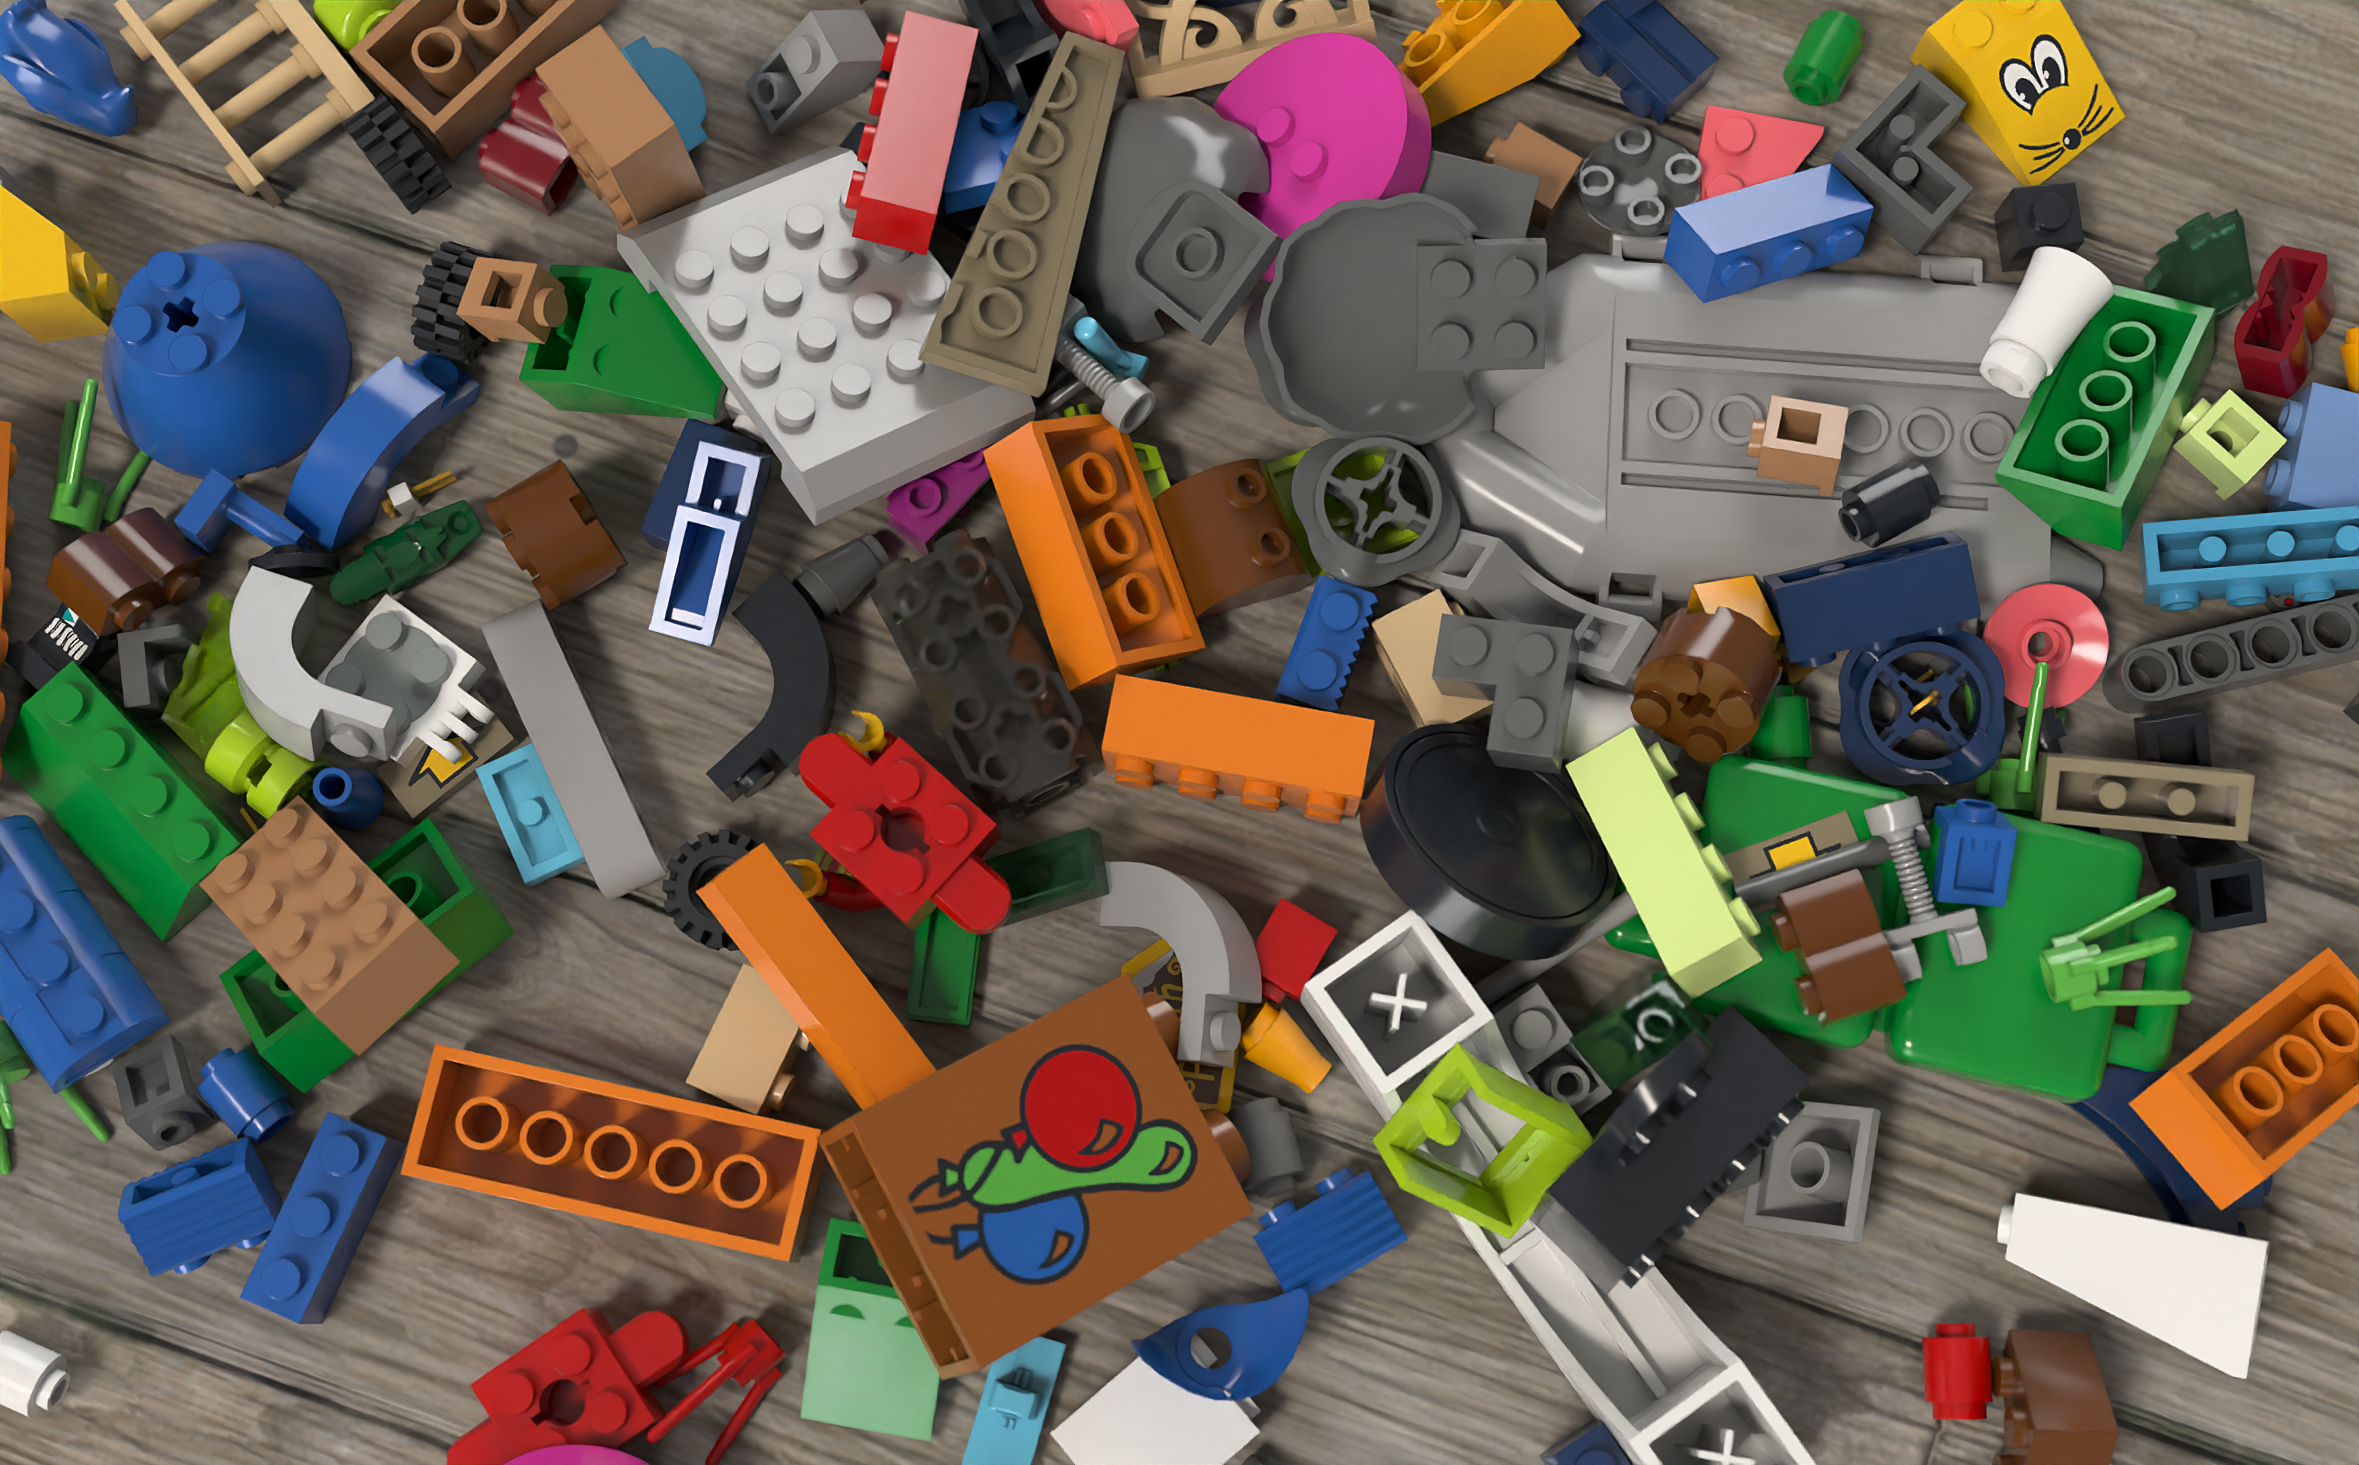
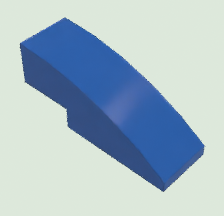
M716 439L699 441L686 501L684 504H679L649 630L710 647L714 645L748 549L773 455Z

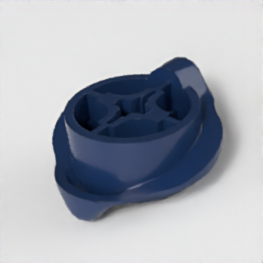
M1963 630L1942 636H1926L1924 631L1899 637L1900 643L1886 650L1866 652L1861 650V646L1849 650L1839 674L1838 688L1841 703L1839 734L1847 757L1860 772L1877 782L1894 786L1914 784L1951 786L1974 780L1987 773L1996 764L2004 745L2006 733L2003 709L2005 681L1997 656L1984 641ZM1923 653L1939 657L1950 664L1927 683L1913 680L1905 672L1901 673L1890 662L1902 655ZM1876 678L1885 685L1884 689L1891 695L1895 705L1894 715L1879 735H1877L1869 713V698ZM1963 678L1970 689L1973 705L1972 718L1966 734L1958 728L1959 724L1951 716L1948 707L1950 696ZM1908 691L1917 696L1928 692L1932 694L1935 699L1931 702L1929 708L1935 715L1933 718L1936 721L1932 722L1926 717L1911 720L1908 713L1912 710L1913 704L1907 698L1909 696ZM1920 729L1929 732L1937 740L1941 739L1952 750L1937 758L1923 761L1904 757L1892 749L1902 739H1906L1911 733Z

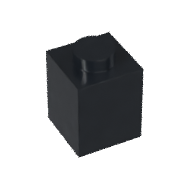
M2075 182L2015 187L1994 213L2002 272L2027 270L2033 253L2037 248L2051 246L2076 253L2084 243Z

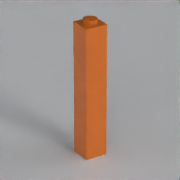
M764 842L747 852L696 891L862 1110L937 1072Z

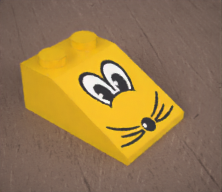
M1963 0L1926 29L1910 57V60L1916 67L1921 64L1967 103L1960 116L2024 187L2044 184L2125 118L2122 109L2060 0Z

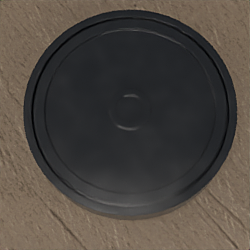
M1444 723L1420 727L1409 732L1393 746L1369 780L1361 797L1359 811L1362 835L1367 850L1382 877L1398 897L1429 925L1460 944L1476 951L1504 959L1536 961L1548 959L1569 950L1579 941L1608 905L1614 894L1617 882V868L1577 788L1561 772L1560 774L1495 766L1487 751L1488 730L1468 725Z

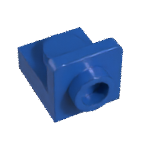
M1976 799L1957 800L1956 807H1935L1934 821L1941 828L1932 894L1937 901L2005 907L2017 829L2002 812L1997 811L1998 807L1995 804Z

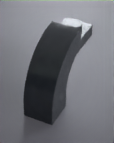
M958 0L969 26L979 29L976 41L1003 91L1022 115L1028 113L1060 42L1056 32L1044 22L1032 0Z
M779 571L772 575L731 613L741 629L766 653L774 676L771 703L760 723L706 773L732 802L741 794L749 798L760 791L773 777L774 771L771 766L779 759L797 777L800 774L799 762L803 750L816 737L827 734L835 709L837 676L829 641L807 601Z
M2191 708L2133 718L2138 761L2212 767L2206 711ZM2141 831L2149 859L2162 889L2173 887L2176 891V896L2169 900L2175 911H2179L2189 918L2194 929L2203 934L2267 923L2261 858L2242 849L2235 840Z

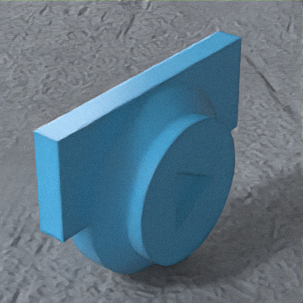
M645 35L622 48L620 52L676 124L687 151L708 139L700 125L706 117V99L702 86L691 67L670 49L663 47L653 49Z

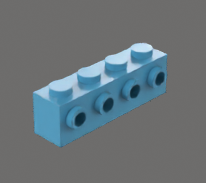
M2359 506L2142 523L2138 551L2143 605L2159 604L2162 611L2179 612L2195 609L2200 606V601L2226 599L2229 606L2245 607L2264 603L2269 595L2294 594V599L2297 601L2311 602L2332 598L2335 596V590L2359 589Z

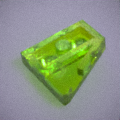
M218 591L210 597L206 609L212 612L201 642L199 646L191 644L182 666V681L172 691L162 719L203 761H206L211 747L224 729L239 715L248 710L239 690L230 645L229 626L233 604Z

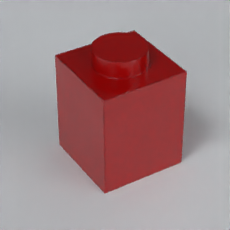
M1284 898L1280 899L1254 944L1261 971L1262 997L1278 1006L1281 1005L1284 998L1296 1004L1298 1003L1304 984L1312 979L1338 932L1337 929Z

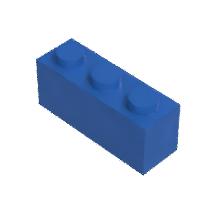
M1832 163L1675 208L1663 258L1703 303H1707L1860 256L1874 207Z
M327 1112L239 1298L298 1324H322L407 1142L350 1116Z

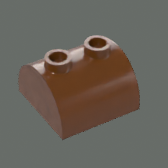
M1243 459L1212 467L1174 484L1153 499L1196 619L1300 592L1311 582V574L1268 468L1263 460Z

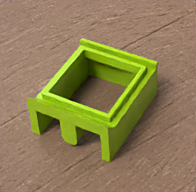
M1456 1042L1372 1141L1401 1189L1511 1239L1534 1213L1545 1191L1594 1142V1139L1566 1101L1563 1100L1561 1103L1479 1061L1462 1045ZM1471 1087L1479 1099L1527 1122L1479 1177L1418 1149L1427 1137L1445 1146L1452 1145L1458 1139L1460 1124L1451 1112V1109Z

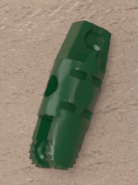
M466 500L455 502L422 516L418 515L402 524L391 534L379 537L365 545L363 550L366 555L345 566L344 571H337V575H332V581L328 582L330 584L328 590L331 591L330 597H334L336 603L341 602L342 606H345V604L347 606H352L353 604L357 606L359 603L363 604L364 600H370L386 590L394 596L408 588L420 577L434 573L449 564L451 559L485 533L482 523Z

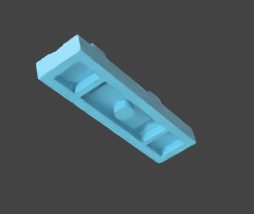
M1038 1336L991 1364L961 1465H1032L1067 1344Z

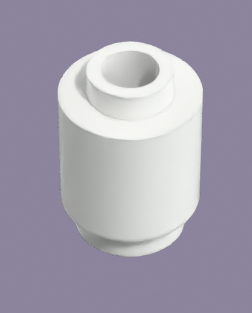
M10 1331L1 1332L0 1404L29 1418L38 1416L44 1409L51 1411L56 1408L66 1394L71 1379L70 1374L65 1372L67 1366L66 1357Z

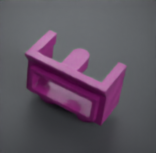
M995 443L900 486L886 497L888 506L885 509L889 516L886 522L931 562L940 554L939 548L934 545L933 538L954 516L964 517L972 511V496L991 477L983 451Z

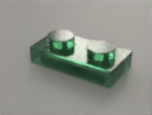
M1090 827L983 860L1005 880L1012 896L1011 913L1001 927L1110 894L1101 833Z

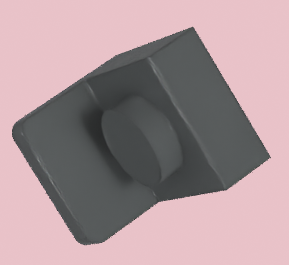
M170 618L150 619L139 625V630L117 634L124 707L145 720L171 716L170 697L176 695L177 680L171 661L165 658V655L201 649L200 636L184 625L178 624L177 620Z
M170 1033L111 1062L125 1123L154 1150L161 1151L170 1146L181 1144L192 1135L214 1124L212 1110L195 1095L183 1046Z

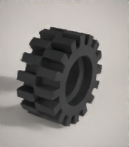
M383 94L341 123L411 215L417 213L452 187V184L435 160Z
M451 241L440 244V250L435 249L431 255L432 265L426 264L422 273L425 278L423 285L418 284L415 295L419 296L418 304L412 308V317H416V320L411 325V334L415 335L413 343L418 349L466 364L472 363L473 359H478L481 355V347L486 348L489 339L456 315L476 258L501 259L499 256ZM496 287L490 303L492 307H496L499 294L501 293L498 287Z
M719 830V834L711 835L707 831L697 835L699 841L691 845L685 842L679 848L682 854L677 861L672 858L667 865V869L670 871L669 879H663L662 891L667 894L668 900L664 904L667 913L674 919L673 923L695 942L718 951L719 948H727L729 951L740 950L713 913L705 908L696 891L701 888L705 877L710 872L720 867H729L747 852L759 846V844L743 833L736 835L731 830Z

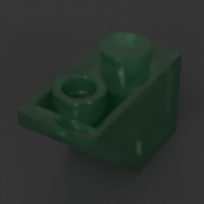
M2237 208L2216 219H2213L2210 212H2206L2182 225L2175 231L2178 238L2155 253L2159 261L2143 277L2144 283L2152 294L2214 308V324L2233 315L2254 295L2244 221Z
M1668 972L1640 973L1596 1002L1569 1041L1608 1088L1613 1090L1666 1057L1696 1029H1699L1702 1033L1706 1032L1711 1023Z

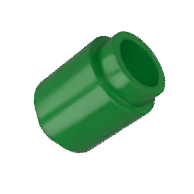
M1828 10L1823 12L1819 19L1809 23L1783 71L1784 81L1795 99L1811 106L1830 104L1838 100L1864 52L1863 39L1865 37V30L1858 20L1844 12Z
M1792 685L1776 686L1752 740L1747 743V756L1807 770V760L1813 759L1808 697L1795 696L1794 686Z

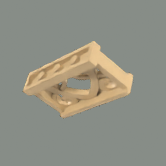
M1124 0L1135 19L1136 14L1149 19L1163 20L1159 55L1144 58L1139 30H1137L1126 56V66L1131 88L1137 98L1150 96L1167 97L1231 81L1245 67L1267 51L1287 41L1310 34L1342 33L1353 35L1376 45L1378 43L1374 20L1370 15L1368 0H1347L1348 8L1334 11L1329 0H1292L1285 4V6L1295 9L1296 17L1293 22L1281 25L1274 22L1273 12L1283 0H1262L1255 16L1254 31L1239 35L1237 29L1226 15L1209 6L1194 5L1196 0H1169L1168 5H1155L1143 0ZM1188 20H1204L1217 26L1215 40L1201 45L1196 43V34L1203 28L1200 25L1187 26Z

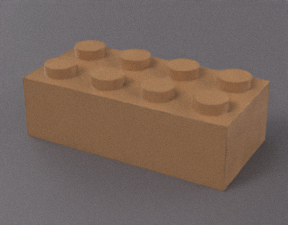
M404 0L359 41L349 53L367 80L453 161L510 107L514 90L524 78L528 77L531 79L536 73L535 68L591 31L622 0Z
M598 25L535 68L546 89V92L539 96L538 100L553 120L552 125L566 144L565 149L579 168L577 170L594 196L599 201L604 200L614 216L612 218L621 231L707 197L676 124L601 25Z
M299 795L282 810L274 813L261 829L233 854L224 858L215 870L199 883L311 1012L358 1056L460 963L453 953Z

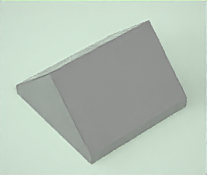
M1802 1101L1806 1105L1805 1108L1766 1150L1762 1148L1759 1183L1753 1184L1748 1188L1743 1226L1836 1245L1861 1244L1881 1111L1874 1108Z

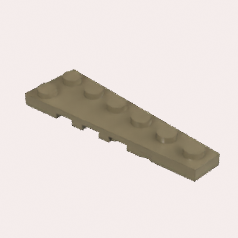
M1066 31L921 346L918 360L1038 398L1045 391L1126 51Z

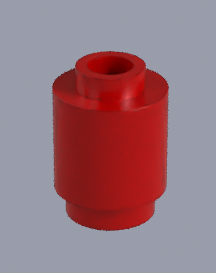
M1935 1324V1337H1922L1925 1402H1932L1933 1419H1988L1987 1402H1993L1990 1337H1976V1324Z

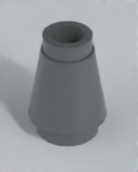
M866 532L858 539L855 538L801 565L802 573L793 579V584L817 617L825 620L832 613L840 616L881 571V568L889 563V557L877 539Z

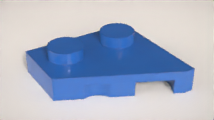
M1010 100L992 101L981 107L960 111L942 188L943 209L946 214L987 204L1027 116V113L1022 115Z

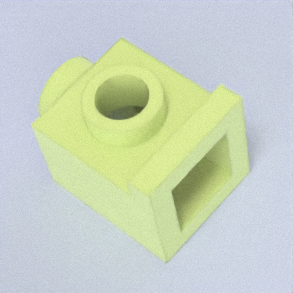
M2229 389L2212 405L2204 398H2201L2185 414L2179 427L2184 435L2172 447L2219 488L2215 493L2225 501L2242 488L2285 444L2287 439ZM2213 438H2216L2219 441H2221L2224 448L2220 444H2218Z

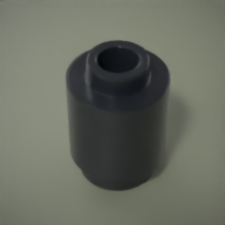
M1915 461L1908 465L1896 463L1844 491L1842 494L1843 507L1839 509L1838 515L1844 531L1853 541H1862L1867 546L1876 548L1928 520L1931 510L1940 505L1941 497L1933 476L1921 463Z

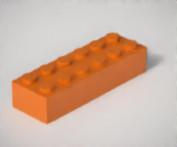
M435 1044L400 1174L769 1258L800 1263L825 1159V1153L816 1137L825 1133V1131Z

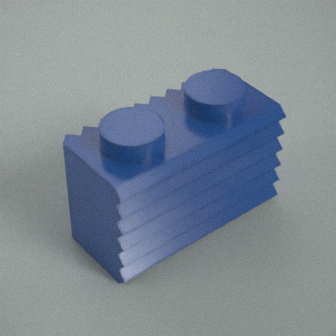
M1319 575L1275 692L1274 701L1276 703L1337 713L1340 710L1350 677L1353 675L1367 631L1374 618L1378 603L1374 593L1327 576Z
M242 1137L236 1143H228L224 1148L217 1147L211 1153H203L199 1158L192 1157L186 1163H178L174 1168L167 1167L162 1172H155L149 1178L142 1177L137 1182H130L123 1188L117 1214L119 1222L124 1224L125 1232L130 1235L132 1244L136 1245L137 1253L142 1256L144 1265L148 1266L149 1274L155 1277L172 1269L178 1274L194 1271L204 1265L210 1259L212 1253L234 1244L240 1249L260 1244L268 1238L281 1211L282 1199L249 1138Z
M1349 1166L1315 1185L1321 1196L1317 1200L1298 1210L1293 1200L1290 1199L1258 1218L1264 1230L1252 1238L1284 1293L1300 1288L1305 1289L1308 1297H1311L1408 1240L1368 1170L1354 1177Z

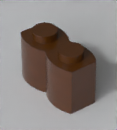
M152 507L142 508L119 519L104 532H95L81 537L58 552L53 558L46 587L99 636L109 635L121 629L131 631L141 625L148 618L152 610L159 609L170 603L174 606L180 605L196 592L201 583L199 574L205 555Z
M1858 869L1780 894L1775 902L1778 912L1769 916L1770 924L1782 953L1793 951L1799 964L1802 976L1794 978L1793 983L1799 1003L1807 1017L1816 1014L1824 1028L1899 1003L1907 996L1897 964L1882 933L1873 902Z

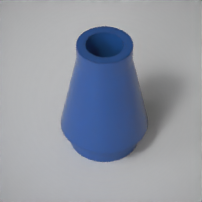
M331 767L322 770L314 779L313 793L315 798L320 802L323 813L329 822L340 829H362L373 823L382 811L384 805L382 784L373 773L365 769Z

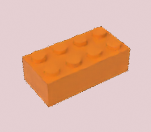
M1116 674L1101 751L1105 773L1115 774V783L1124 787L1152 790L1153 783L1159 782L1179 786L1178 795L1194 800L1215 801L1216 794L1219 793L1242 797L1241 806L1247 809L1277 813L1280 805L1305 809L1304 817L1306 819L1327 824H1341L1343 816L1355 818L1361 801L1375 720Z
M2330 947L2326 948L2129 1103L2220 1210L2226 1208L2269 1177L2359 1102V979Z

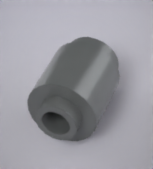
M1277 1097L1252 1101L1227 1112L1229 1120L1242 1137L1251 1161V1175L1248 1179L1241 1182L1243 1190L1257 1189L1259 1198L1267 1199L1297 1189L1295 1177L1304 1174L1306 1169L1288 1111H1281Z

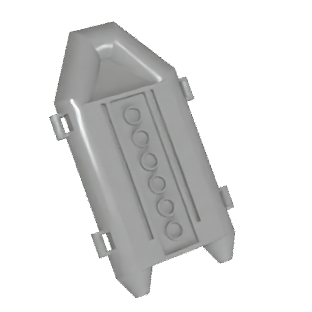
M1611 232L1609 255L1582 253L1547 273L1545 369L1474 370L1470 379L1471 388L1476 400L1474 411L1453 432L1430 442L1439 456L1445 479L1456 497L1460 511V523L1476 533L1502 539L1532 569L1566 592L1596 594L1595 605L1643 617L1648 622L1660 621L1662 599L1689 601L1693 585L1753 575L1768 605L1763 576L1952 531L1968 544L1981 617L1963 621V628L1961 630L1975 636L1977 634V621L1988 622L1994 610L2003 600L2024 587L2039 583L2062 584L2080 591L2092 601L2099 597L2102 589L2103 569L2100 562L2052 534L2051 527L1996 482L1995 473L2035 391L2029 398L2012 396L1989 383L1979 371L1981 362L1991 346L1990 338L2005 316L2020 285L1983 282V263L1980 258L1919 254L1915 262V277L1812 270L1793 278H1786L1740 294H1733L1703 303L1663 258L1668 236L1631 237ZM1623 258L1662 260V263L1624 261ZM1932 280L1968 283V286L1937 284ZM1771 395L1849 408L1841 459L1831 497L1819 495L1820 487L1756 476L1759 458L1747 457L1753 419L1767 420ZM1915 461L1926 467L1933 476L1941 497L1940 505L1931 510L1928 520L1876 548H1871L1862 541L1855 542L1846 534L1838 515L1839 509L1843 507L1842 494L1844 491L1896 463L1908 465ZM1403 466L1399 482L1425 499L1420 482L1411 471ZM1610 581L1650 584L1649 596L1608 594Z

